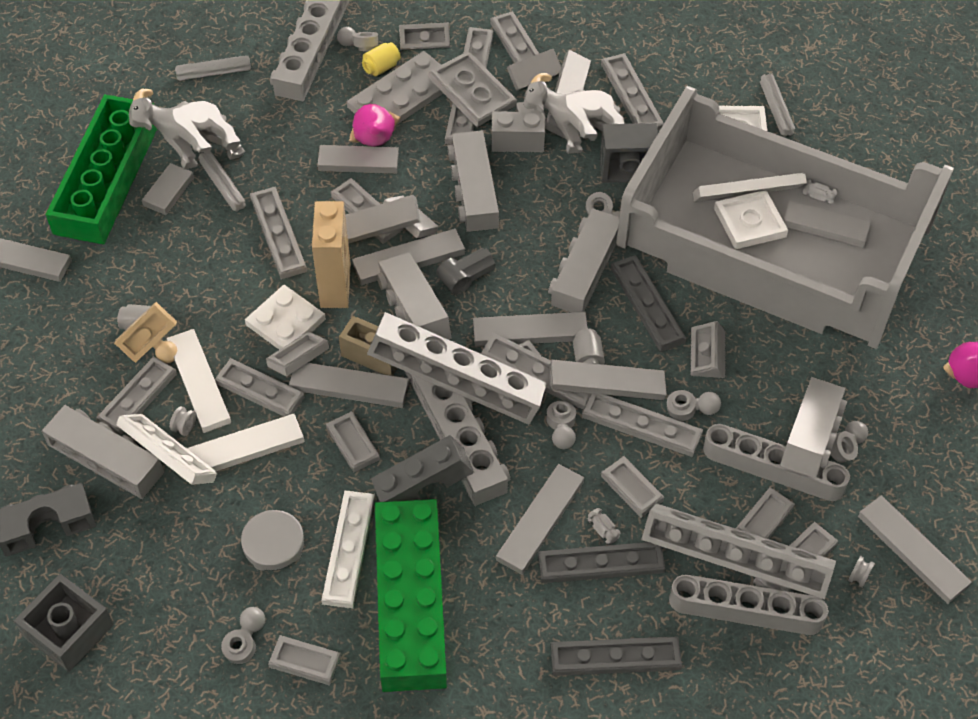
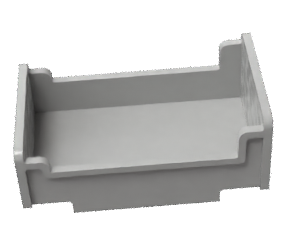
M686 86L623 193L616 245L624 249L626 246H630L660 258L668 264L667 273L822 334L826 326H831L869 342L867 346L877 349L901 285L924 234L929 235L954 168L948 165L939 168L925 162H920L915 165L909 182L906 183L719 113L717 102L697 94V89ZM803 173L806 176V182L807 180H812L813 184L819 182L830 186L832 191L834 188L837 189L836 199L833 204H828V200L822 202L810 197L811 194L809 193L804 195L803 188L805 184L795 189L768 192L783 220L789 200L871 222L863 248L787 228L786 238L735 250L714 210L716 201L733 197L694 202L692 192L699 186Z

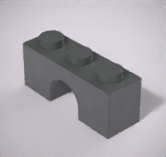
M449 435L374 476L371 480L380 502L421 500L418 492L426 485L441 482L449 487L473 474L474 471L464 447Z
M83 484L66 485L60 490L45 495H36L30 500L15 505L3 506L0 509V547L4 555L7 557L36 547L34 532L45 521L54 520L60 522L66 536L97 527Z

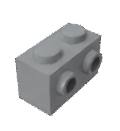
M492 112V152H544L545 112Z

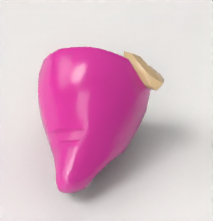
M364 105L354 115L349 141L352 143L360 142L370 147L382 146L390 140L394 126L398 124L400 117L387 111L380 105Z
M978 341L966 342L956 347L952 351L949 361L943 366L948 375L967 388H978Z

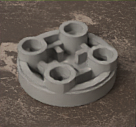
M269 510L255 515L248 521L242 531L241 544L246 558L256 569L277 570L300 559L304 546V535L299 521L293 515L280 510Z

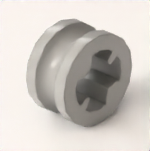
M178 407L171 417L170 430L174 432L179 430L181 435L187 436L195 425L196 412L192 410L187 412L185 407Z
M860 556L848 581L851 583L857 581L859 587L863 588L875 563L872 561L866 563L864 557Z

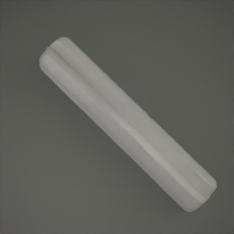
M245 55L177 65L175 72L177 79L181 81L249 71L251 64L249 56Z
M764 74L761 76L760 84L780 134L784 137L787 135L791 136L794 134L795 126L776 80L772 74Z
M212 152L206 155L201 153L199 155L200 164L232 210L237 212L240 209H244L246 206L244 198Z

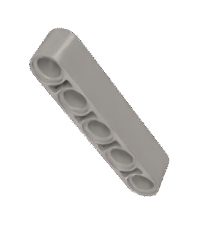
M714 424L707 430L703 451L706 457L712 461L828 501L841 499L850 480L849 471L838 463L828 460L826 468L819 467L816 478H812L780 467L786 448L785 445L723 424ZM742 451H747L751 454H745ZM829 481H834L838 485L832 484Z
M692 575L678 576L673 581L669 596L671 607L679 613L806 635L818 633L822 629L829 612L825 601L815 596ZM678 592H688L691 595V597H682L678 594ZM710 597H718L723 602L715 603L710 600ZM741 603H751L754 608H746ZM773 608H782L786 613H777ZM805 613H812L818 619H811Z

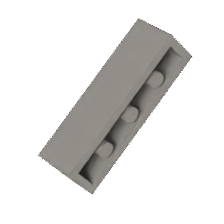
M481 130L453 133L452 145H447L449 161L454 160L455 164L451 165L452 180L458 181V185L454 186L456 202L461 201L462 206H458L459 221L465 222L466 232L499 228V210L484 132Z
M592 208L588 217L582 218L578 230L580 234L578 238L573 237L569 246L570 254L568 258L563 257L558 271L560 274L557 279L553 278L550 283L548 294L552 295V306L569 312L585 311L616 246L619 226L618 216Z
M408 252L378 262L380 273L377 274V281L381 290L386 289L385 292L389 305H395L396 316L443 338L452 339L449 317L411 253Z
M811 377L787 442L780 467L812 478H816L819 467L826 468L847 401L842 399L846 388Z
M64 405L42 430L48 446L140 499L145 497L164 474L161 460L150 451L137 446L136 442L126 435L121 437L114 433L107 424L94 422L80 409L73 410Z

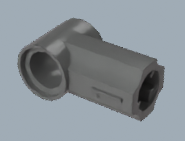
M480 248L458 261L455 258L445 260L437 268L436 274L453 295H458L466 291L472 284V281L494 270L495 262L487 248Z

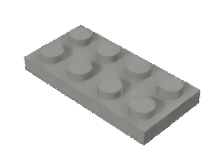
M422 51L347 101V108L355 114L364 105L377 104L399 116V124L444 94L428 78L429 71L441 64L425 51Z

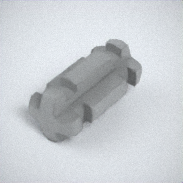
M807 180L803 188L804 195L809 193L811 194L810 197L822 202L828 200V204H833L838 191L835 188L832 191L830 186L819 182L813 184L812 180Z
M596 508L588 514V522H593L592 527L603 539H607L605 541L607 544H612L619 539L620 530H615L614 523L606 514L601 513L603 510Z

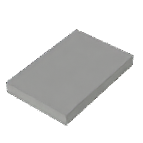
M469 51L429 71L428 78L476 127L491 120L492 112H504L516 106L517 99Z

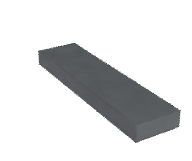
M634 255L612 263V272L660 353L685 344L687 338L637 256Z
M649 542L538 551L541 583L665 573L662 546Z
M678 636L551 642L550 644L553 676L681 670L682 668Z

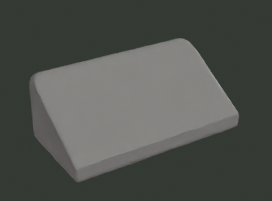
M449 22L399 25L400 50L450 48Z
M718 321L691 327V376L725 378V330Z

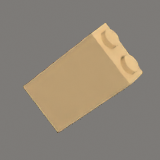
M344 201L315 202L312 252L320 308H349L351 262Z

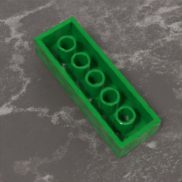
M104 94L45 214L53 235L105 244L157 131L154 125H152L151 130L145 127H133L130 125L129 109L133 99Z
M437 499L375 502L379 656L382 692L447 688Z

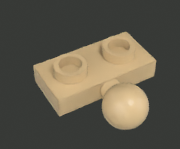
M155 302L115 340L114 344L135 363L152 347L155 349L157 359L166 364L175 361L174 356L177 353V346L173 342L163 341L161 338L176 325L177 321Z

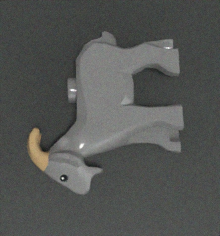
M547 73L536 75L525 93L523 103L525 108L534 109L540 113L544 110L543 106L548 109L556 125L563 132L567 140L566 150L568 154L582 152L580 137L595 141L598 134L594 128L602 131L603 124H624V118L619 114L620 107L614 104L611 95L600 90L584 91L583 89L567 94L555 93L545 83L552 79V76Z
M141 89L135 93L129 109L130 125L133 127H145L148 130H151L152 125H154L161 132L165 140L177 151L181 157V165L184 170L197 167L198 165L191 145L194 151L204 152L205 155L210 154L212 147L205 140L224 147L230 160L244 155L245 150L241 147L240 140L236 136L233 127L226 123V116L220 113L216 105L205 101L191 103L184 101L172 108H160L152 104L148 98L153 95L151 89Z

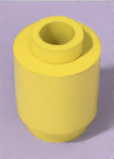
M383 43L363 54L362 66L366 73L376 77L397 65V62L401 59L400 52L393 43Z

